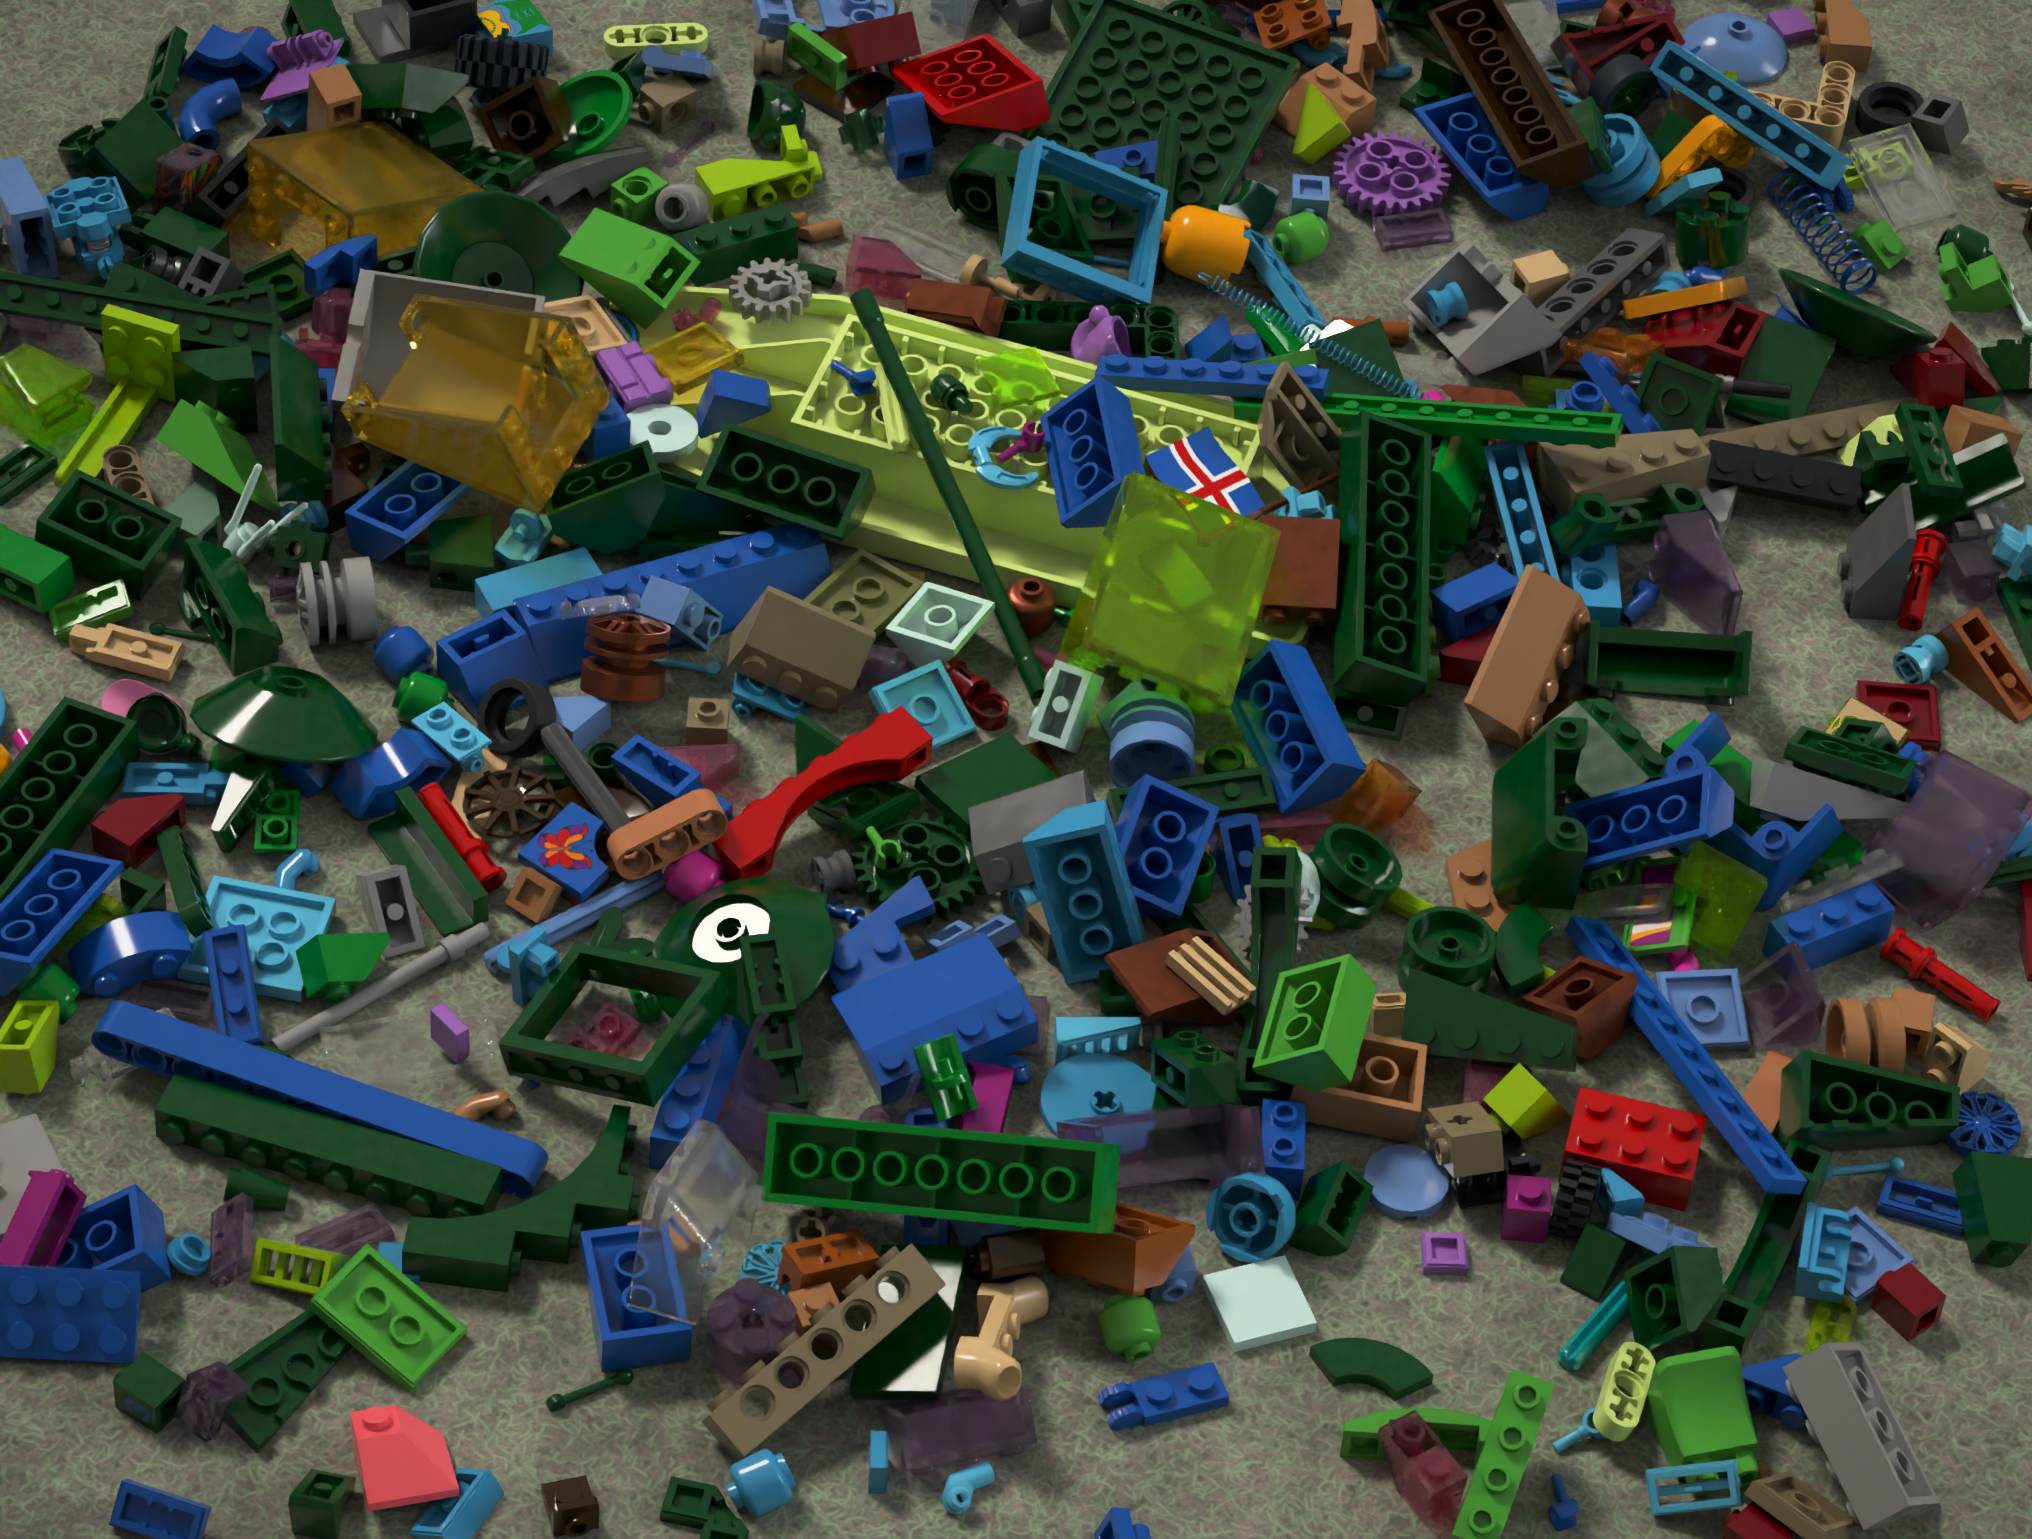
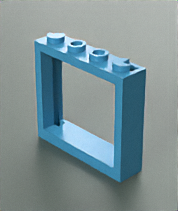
M1036 136L1020 151L1000 266L1088 302L1150 304L1168 190L1150 183L1147 179H1140L1128 174L1119 167L1092 159L1085 153L1075 152L1058 145L1053 140L1049 141ZM1038 170L1139 211L1128 281L1027 241Z

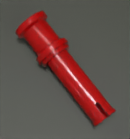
M1923 529L1916 532L1917 540L1908 571L1910 576L1901 612L1898 616V626L1914 632L1922 628L1931 584L1940 575L1942 565L1939 559L1945 553L1947 547V540L1943 534L1931 529ZM1927 540H1929L1928 549H1926L1925 545Z
M433 782L425 785L419 790L421 793H417V797L486 892L489 893L498 889L506 880L507 873L502 867L496 866L488 855L489 847L487 844L471 834L467 825L449 802L438 783Z
M1899 927L1892 933L1880 952L1882 960H1891L1909 972L1908 977L1913 981L1917 980L1920 982L1923 979L1951 1000L1982 1019L1981 1021L1984 1023L1989 1021L1996 1013L2001 1004L1999 999H1995L1968 979L1937 960L1938 955L1931 947L1925 949L1906 936V930Z

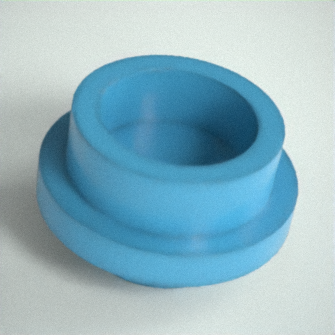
M185 1233L170 1242L167 1247V1255L172 1266L178 1272L198 1276L208 1268L211 1250L201 1237L192 1233Z

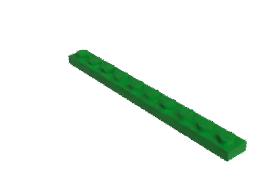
M1326 392L1324 402H1319L1338 428H1347L1361 410L1440 437L1468 436L1479 440H1490L1492 438L1508 439L1517 443H1527L1530 441L1548 442L1556 446L1569 444L1589 445L1596 449L1616 447L1623 429V414L1328 392ZM1238 397L1234 404L1235 419L1258 423L1264 398Z

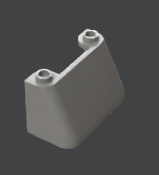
M1467 238L1402 301L1412 311L1407 318L1422 333L1429 329L1453 354L1448 361L1463 376L1469 371L1474 376H1477L1550 347L1563 335ZM1456 282L1465 296L1468 316L1461 319L1450 318L1447 324L1438 327L1432 321L1427 310L1425 293L1433 289L1437 291L1443 290L1446 284Z

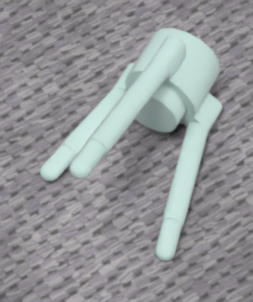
M261 464L254 466L234 514L224 528L228 537L223 542V547L229 549L235 561L242 564L248 563L256 552H260L270 541L271 535L273 533L277 534L278 526L287 527L291 524V520L297 519L308 508V504L303 502L277 524H275L274 520H269L261 528L251 522H245L243 525L240 524V520L262 470Z

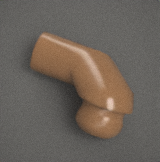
M498 1090L472 1096L455 1109L452 1114L476 1122L483 1115L492 1111L496 1120L503 1121L516 1111V1105L509 1099L511 1096L509 1093Z

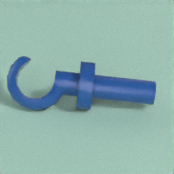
M834 899L828 903V912L834 917H846V923L851 927H855L865 918V912L860 907L855 906L852 909L850 907L835 908L834 906L837 904H844L843 899Z

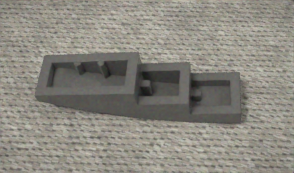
M639 145L601 151L554 167L530 178L509 192L531 198L536 202L544 199L554 207L580 190L591 198H595L611 187V184L652 159L653 155L649 150Z

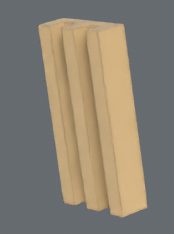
M1198 936L1191 939L1190 945L1184 943L1179 946L1178 952L1172 950L1167 954L1165 964L1224 1016L1254 998L1256 987Z

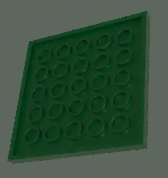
M1096 0L1045 91L1050 120L1039 123V126L1033 130L1023 131L1020 137L1032 141L1036 136L1049 141L1053 140L1058 145L1075 152L1085 153L1090 158L1095 159L1094 152L1158 140L1161 119L1163 117L1176 116L1177 119L1182 121L1172 214L1177 209L1187 205H1196L1210 209L1211 205H1226L1300 69V60L1134 0Z

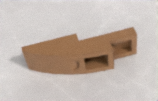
M1340 0L1341 13L1337 16L1336 24L1340 36H1345L1347 40L1346 47L1348 52L1347 64L1343 66V74L1372 94L1375 70L1388 68L1389 46L1385 26L1372 0Z

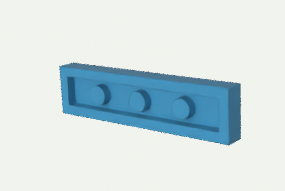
M1250 228L1248 230L1244 229L1243 237L1250 239L1245 260L1258 271L1255 274L1257 279L1264 286L1271 289L1274 294L1272 297L1273 302L1291 316L1290 326L1297 320L1293 328L1296 332L1299 325L1303 323V327L1298 334L1310 324L1316 325L1323 331L1329 325L1280 256L1277 255L1268 239Z

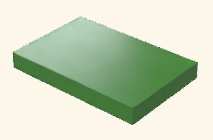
M368 1243L309 1301L307 1308L409 1393L454 1348L469 1330Z

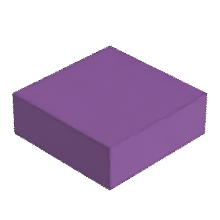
M1800 7L1768 13L1766 23L1781 36L1785 44L1814 37L1815 27Z
M441 1003L430 1010L431 1038L456 1063L469 1057V1027L446 1004Z
M1421 1232L1420 1246L1423 1275L1467 1276L1468 1262L1465 1233Z

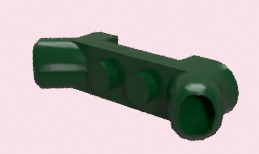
M1677 482L1661 484L1653 496L1606 502L1601 493L1583 495L1578 498L1569 514L1550 526L1548 533L1564 557L1573 559L1594 544L1668 534L1676 542L1685 543L1696 537L1700 531L1701 522L1697 514L1703 506V498L1692 486Z

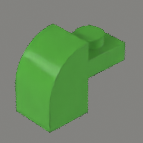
M1953 242L1939 247L1942 263L1937 264V268L1940 274L1944 300L1950 308L1955 311L1992 312L2014 303L2009 277L1995 254L1967 265Z

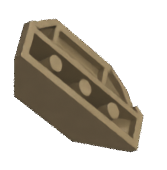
M1287 361L1281 362L1266 389L1258 419L1260 447L1289 485L1300 490L1339 471L1340 436L1342 433ZM1339 479L1318 489L1325 500L1339 499Z

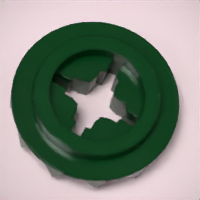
M1614 863L1582 872L1577 894L1582 895L1606 889L1625 881L1630 874L1628 864Z

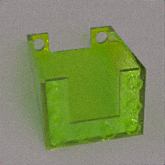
M1135 471L1126 474L1065 632L1058 655L1066 657L1067 664L1087 671L1089 669L1096 670L1099 667L1103 668L1110 664L1120 668L1118 675L1131 681L1141 683L1142 679L1145 678L1158 683L1156 686L1157 691L1180 698L1190 707L1193 715L1199 717L1200 713L1207 715L1208 712L1216 713L1217 710L1231 707L1281 531Z

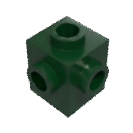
M291 520L290 528L278 526L277 534L273 533L271 535L268 555L273 557V566L284 567L282 575L299 577V563L311 562L312 571L319 573V562L327 561L329 563L333 535L314 532V523ZM300 544L301 550L300 553L297 554V547Z

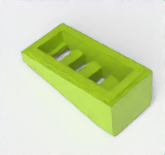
M257 1237L249 1281L315 1296L350 1260V1256ZM273 1250L279 1251L275 1275L269 1276ZM291 1254L295 1255L291 1280L287 1279ZM309 1258L313 1259L309 1283H304Z

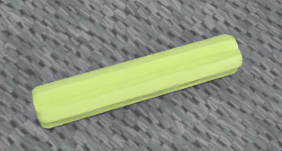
M879 363L875 367L876 383L888 447L893 453L899 451L905 453L910 448L907 421L881 363Z

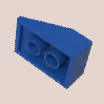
M136 1184L82 1208L55 1267L141 1272L140 1294L171 1280L163 1211Z
M669 1220L581 1231L580 1239L592 1325L601 1372L690 1360L692 1327Z

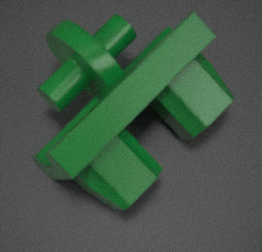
M950 1033L912 1048L937 1122H942L957 1114L979 1108L955 1034Z

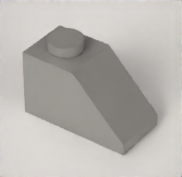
M395 864L355 874L363 910L372 932L389 933L390 941L382 953L383 957L387 958L425 948L406 866Z

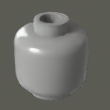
M691 183L671 184L665 187L657 196L655 203V212L659 222L665 228L675 232L687 231L701 226L707 218L709 211L708 199L704 191Z

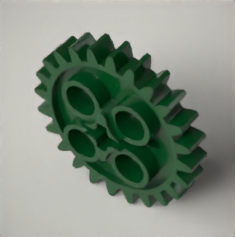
M909 811L906 812L904 821H900L896 817L889 821L888 826L884 824L876 828L883 840H895L901 845L902 849L901 863L897 864L893 857L886 856L885 869H879L876 866V849L867 834L863 835V840L856 841L855 852L852 853V863L857 882L856 892L857 894H866V905L878 902L879 907L911 879L920 875L935 904L936 913L924 918L927 924H931L932 916L936 914L944 921L948 920L949 910L959 915L963 914V903L973 906L975 895H981L983 881L973 856L971 834L958 833L959 827L954 823L948 826L944 825V815H940L935 821H929L928 813L923 812L919 820L914 819Z

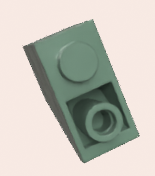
M205 471L194 483L188 484L183 493L170 506L163 508V510L182 518V525L171 550L185 556V539L194 537L209 543L215 541L216 544L222 540L221 513L212 475Z

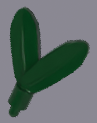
M611 907L603 913L589 945L628 953L637 950L642 956H648L652 953L654 943L644 938H629L615 941L623 921L620 908Z

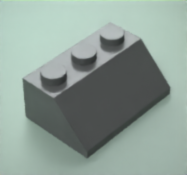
M1085 769L968 808L973 856L988 895L1034 881L1023 846L1024 837L1065 808L1096 802Z

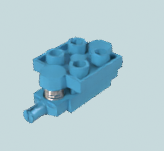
M116 176L111 178L97 177L91 179L89 177L73 179L66 182L64 187L56 188L50 194L42 195L49 208L51 225L57 241L70 238L80 267L85 266L86 271L99 270L100 276L108 280L107 272L110 275L116 262H122V256L125 255L116 225L132 221L128 205Z

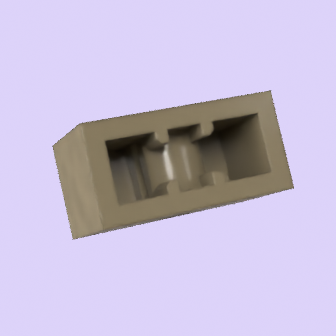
M1477 1101L1427 1109L1428 1124L1423 1125L1425 1147L1434 1153L1438 1164H1443L1453 1178L1504 1171L1502 1130Z

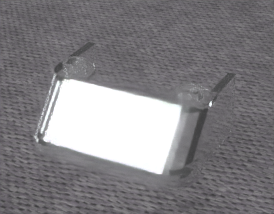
M698 1118L653 1180L644 1204L627 1306L694 1326L699 1318L704 1284L711 1272L718 1273L723 1264L725 1247L720 1246V1240L747 1248L751 1240L755 1212L758 1213L761 1210L766 1194V1187L760 1186L761 1178L717 1123Z

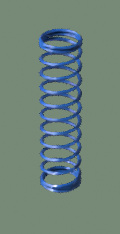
M1786 168L1775 174L1767 186V194L1775 201L1777 207L1782 210L1784 216L1790 219L1791 225L1797 228L1798 234L1804 238L1805 243L1818 256L1821 264L1826 265L1827 271L1833 275L1834 280L1840 284L1843 291L1852 295H1859L1867 291L1875 283L1878 276L1876 266L1870 259L1864 258V251L1857 249L1856 241L1849 239V232L1842 230L1843 225L1841 222L1835 221L1834 213L1828 212L1827 204L1821 202L1819 194L1813 193L1814 188L1812 185L1806 184L1807 180L1800 171L1795 168ZM1789 173L1798 174L1782 183L1776 196L1772 194L1773 185L1778 179ZM1798 178L1797 184L1791 191L1779 196L1781 189L1789 181ZM1805 187L1810 189V194L1800 198L1793 208H1785L1786 202L1797 197ZM1812 196L1818 199V202L1804 210L1800 217H1793L1794 210L1804 206L1810 201ZM1819 205L1824 206L1825 212L1815 216L1807 226H1800L1801 219L1813 214ZM1827 214L1831 215V222L1820 227L1815 235H1807L1809 228L1819 224ZM1833 224H1838L1839 231L1830 234L1821 245H1814L1816 237L1825 234ZM1841 233L1846 234V240L1834 246L1829 254H1821L1823 246L1834 242ZM1807 238H1813L1812 242L1810 243ZM1848 242L1853 243L1854 249L1844 253L1836 263H1829L1831 255L1840 252ZM1814 247H1820L1819 252ZM1856 251L1860 252L1861 259L1852 262L1844 272H1836L1838 265L1848 261ZM1868 267L1861 277L1847 282L1850 276L1857 270ZM1871 268L1873 269L1871 279L1861 288L1856 290L1846 289L1847 284L1860 281L1869 273ZM1836 275H1842L1841 279L1839 280Z

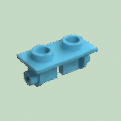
M442 702L411 720L412 725L457 762H460V766L464 771L478 772L483 768L482 749L492 744V741L448 704Z

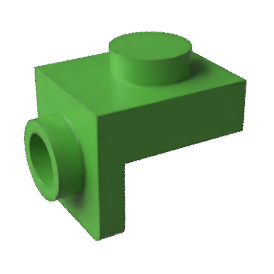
M1884 217L1872 226L1866 221L1850 233L1852 239L1856 241L1857 247L1864 251L1866 257L1871 260L1882 275L1910 253ZM1850 242L1843 249L1845 252L1854 249V245Z

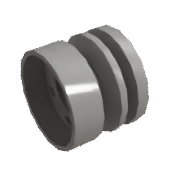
M369 556L342 559L340 577L332 578L327 561L319 562L320 579L315 580L311 562L299 563L296 601L299 623L306 635L308 646L319 645V627L324 626L328 644L336 642L337 625L344 624L350 642L378 639L376 595Z

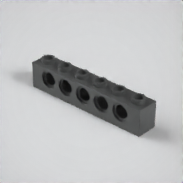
M1629 227L1537 308L1563 335L1552 346L1508 363L1509 370L1515 373L1547 379L1623 310L1621 301L1636 298L1671 266L1665 234Z

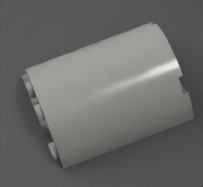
M360 269L348 322L346 343L343 344L331 398L333 410L349 414L522 439L524 434L529 433L531 421L536 420L538 410L537 389H542L545 366L542 365L545 345H541L542 335L548 336L551 324V313L544 312L545 296Z

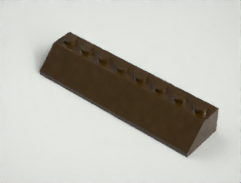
M1455 0L1426 11L1431 24L1519 174L1559 189L1575 185L1594 176L1585 138L1501 0Z

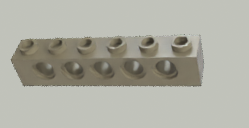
M912 1243L901 1252L896 1246L892 1247L875 1262L880 1270L867 1280L862 1274L859 1275L841 1291L846 1299L837 1307L833 1308L829 1302L826 1303L808 1319L813 1327L800 1337L793 1331L774 1348L779 1356L766 1366L762 1360H759L740 1377L746 1384L732 1395L726 1388L706 1405L712 1413L702 1423L734 1461L737 1462L746 1457L946 1285ZM880 1283H890L897 1289V1302H887L880 1296ZM847 1311H856L863 1316L865 1320V1329L863 1331L852 1330L847 1325L845 1320ZM815 1339L826 1341L832 1350L831 1359L822 1360L816 1357L812 1351V1341ZM780 1368H789L796 1373L798 1377L797 1388L789 1389L779 1382L778 1370ZM753 1396L762 1401L765 1409L763 1417H752L745 1411V1397Z

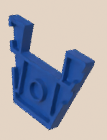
M920 875L911 879L835 942L831 965L827 975L837 994L915 962L898 929L936 913L935 904Z

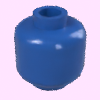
M397 625L392 626L376 640L374 644L376 649L374 662L393 683L399 685L402 676L408 678L415 671L427 675L431 674L432 667L430 664L434 658V650L412 627L404 626L399 628Z

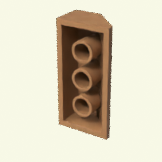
M1526 565L1463 702L1485 738L1517 748L1524 746L1529 741L1531 735L1542 728L1543 715L1549 703L1555 700L1560 677L1564 669L1571 665L1575 644L1579 635L1587 630L1590 621V612L1579 593L1533 565Z

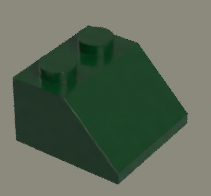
M250 345L172 352L175 407L180 399L194 406L200 400L237 422L234 430L243 435L258 432L256 383Z
M1674 1245L1623 1272L1634 1342L1641 1344L1650 1353H1653L1696 1331L1724 1291L1723 1272L1719 1263L1717 1248Z

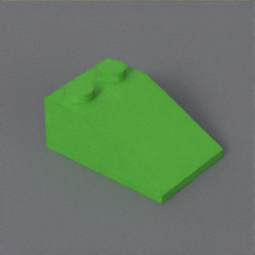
M180 399L156 437L157 440L240 495L243 493L254 466L259 464L247 438L234 430L237 422L200 400L194 406ZM261 470L249 500L277 514L280 512L281 505L277 502V497L263 470Z

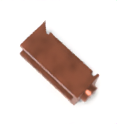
M913 278L911 289L905 298L904 313L974 332H985L992 337L998 338L1008 300L993 297L994 290L989 287Z

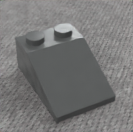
M1901 483L1849 536L1845 553H1839L1837 572L1838 576H1844L1845 578L1841 585V603L1848 604L1849 618L1896 621L1917 540L1909 484Z

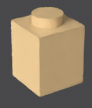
M1553 250L1512 261L1509 281L1535 307L1541 306L1570 280V272L1567 265L1560 261Z

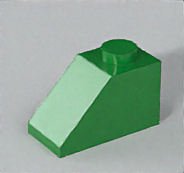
M389 933L317 934L295 952L307 998H325L326 1002H338L350 997V992L366 980L390 941Z

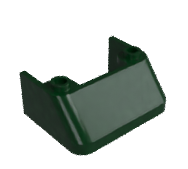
M1591 620L1587 630L1583 633V688L1591 689V697L1614 698L1615 691L1710 697V705L1734 706V699H1742L1749 695L1753 631L1745 630L1735 636L1601 627L1599 626L1600 621Z

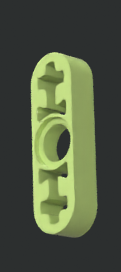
M698 23L613 26L604 33L603 48L609 57L615 59H623L637 51H643L648 45H657L663 51L672 55L680 56L681 49L704 53L708 47V31L703 25ZM651 39H660L664 42L660 44H652L647 41Z
M1631 1341L1623 1343L1611 1358L1593 1414V1423L1596 1429L1604 1437L1612 1441H1624L1637 1426L1648 1393L1653 1369L1656 1365L1650 1351L1639 1343ZM1631 1364L1633 1365V1371L1628 1370ZM1616 1385L1623 1387L1632 1397L1625 1395ZM1615 1411H1617V1412L1620 1413V1414L1618 1415V1418L1615 1417V1416H1616Z

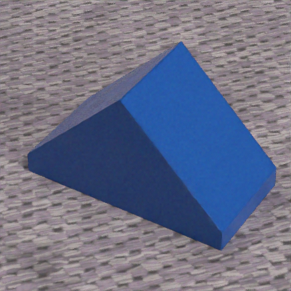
M713 369L696 408L699 437L702 439L720 432L725 421L738 425L771 412L770 388L767 381Z

